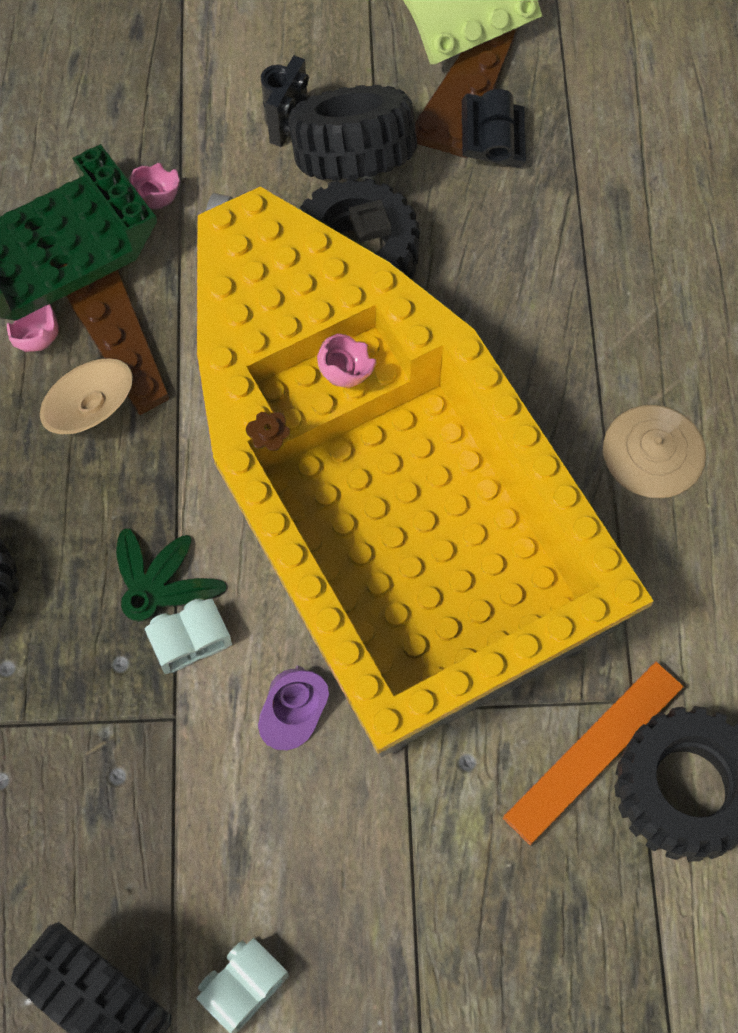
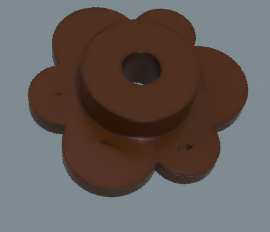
M260 412L256 415V420L249 422L246 426V434L253 439V446L257 449L266 447L270 451H277L282 447L283 439L289 437L290 430L285 426V416L279 412H274L270 415L266 412Z

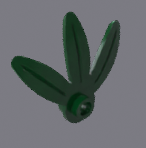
M128 528L120 531L116 547L117 562L122 578L129 589L122 597L121 608L130 620L136 622L148 620L154 615L158 606H184L195 599L202 598L207 600L222 594L227 589V586L221 580L209 578L186 579L165 586L187 556L192 541L191 537L183 535L170 542L155 557L147 573L144 574L143 556L134 533ZM142 597L145 599L142 607H133V601L136 598Z

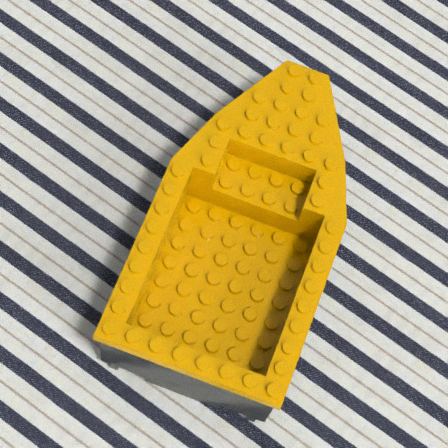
M261 186L198 215L197 358L214 463L381 758L391 752L394 754L405 748L406 744L443 724L447 725L545 672L552 665L585 647L589 648L600 642L603 637L614 632L623 621L652 605L654 600L475 329L390 262ZM335 334H343L352 337L356 342L366 343L369 358L376 359V365L372 374L364 382L350 388L332 385L322 375L317 362L318 352L325 339ZM260 412H266L268 415L279 412L285 416V426L289 428L290 435L288 438L283 439V445L277 451H270L266 447L261 449L255 448L252 442L253 439L246 434L247 424L255 421L256 415Z

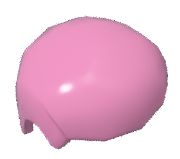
M157 163L151 167L140 166L133 169L129 182L149 208L157 210L172 203L179 189L180 178L176 169L168 172L161 163Z
M49 304L14 321L13 324L7 323V332L13 347L25 352L42 351L52 344L59 333V326L53 308Z
M335 334L325 339L317 356L318 366L322 375L332 385L350 388L364 382L372 374L376 365V359H370L368 356L366 343L356 342L352 337L343 334Z

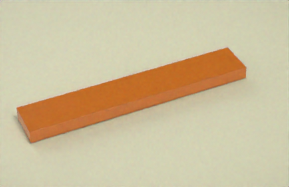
M655 662L503 816V820L531 846L626 748L641 725H646L651 717L660 713L684 686L658 662Z

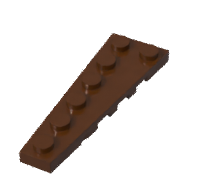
M519 27L461 52L415 122L418 145L468 158L462 156V99L467 93L482 96L485 92L496 88Z
M61 264V265H59V266L56 267V268H57V269L63 268V267H65L67 264ZM118 270L64 296L102 357L120 360L131 369L132 385L127 397L139 416L168 401V393Z

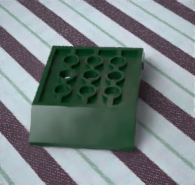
M101 144L89 148L72 158L79 178L67 182L61 187L43 196L36 197L34 200L0 216V318L17 321L137 260L157 223V218ZM42 226L41 228L32 231L33 228ZM54 245L49 249H44L46 246ZM61 264H67V265H66L65 267H63V268H60V269H57V268H56V267H58V266L61 265Z

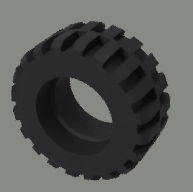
M357 85L351 88L343 87L339 88V90L325 91L320 95H313L306 101L298 103L292 109L288 119L297 167L307 176H315L321 180L359 179V177L376 176L381 172L386 173L392 171L396 166H402L406 163V160H410L417 148L412 101L403 90H396L391 86Z
M365 178V181L347 179V182L342 183L333 181L328 183V188L323 189L320 187L312 193V200L307 198L301 204V211L339 233L348 230H365L379 236L386 244L374 254L390 262L411 280L413 279L419 257V222L416 221V213L413 207L407 205V199L399 192L394 194L391 186L385 183L381 186L377 185L376 180Z
M681 706L672 708L667 715L660 712L651 717L646 725H641L629 741L618 762L615 773L618 776V780L614 785L615 796L621 799L618 809L622 818L628 817L632 823L629 827L630 831L635 837L642 834L648 840L645 846L654 852L661 848L666 851V857L678 860L681 856L687 857L688 862H700L704 857L714 859L738 845V722L733 727L725 722L728 715L716 711L713 716L706 715V707L694 706L690 712H686L685 708ZM675 752L693 753L705 758L717 769L724 784L725 800L716 813L708 817H693L681 813L666 801L659 789L656 772L660 762L667 755Z
M60 922L49 925L12 970L11 981L36 1007L67 1033H166L171 1025L172 1015Z

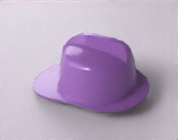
M297 665L295 669L284 670L273 679L258 722L260 737L266 745L276 750H291L299 747L309 739L315 730L329 696L328 685L322 676L313 671H306L303 667Z

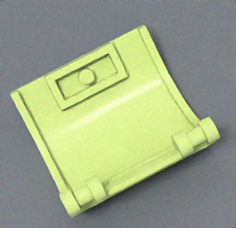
M403 0L417 25L430 64H437L542 17L538 0Z

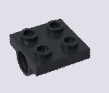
M293 55L287 67L271 65L263 70L260 77L265 123L268 126L269 142L279 147L283 145L287 136L291 137L288 119L292 109L298 103L306 101L310 97L307 94L309 75L306 74L305 59Z
M493 89L485 92L482 96L467 93L463 97L462 156L521 168L526 163L525 106L513 104V94L504 89Z

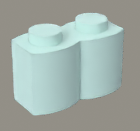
M195 599L184 606V610L180 613L158 615L150 621V625L145 627L147 637L164 675L185 668L198 659L214 655L232 645L229 632L213 599Z
M254 938L247 944L243 940L239 942L226 957L230 961L229 964L219 974L215 970L212 971L198 986L201 993L196 999L229 1033H237L289 977L288 971Z

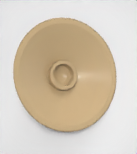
M112 358L93 360L72 369L62 376L44 397L40 408L42 425L52 433L74 434L103 422L126 399L132 385L131 369L126 363Z
M642 405L623 412L610 424L603 440V456L611 475L627 490L648 498H668L685 492L700 478L706 463V447L698 428L682 413L665 406Z

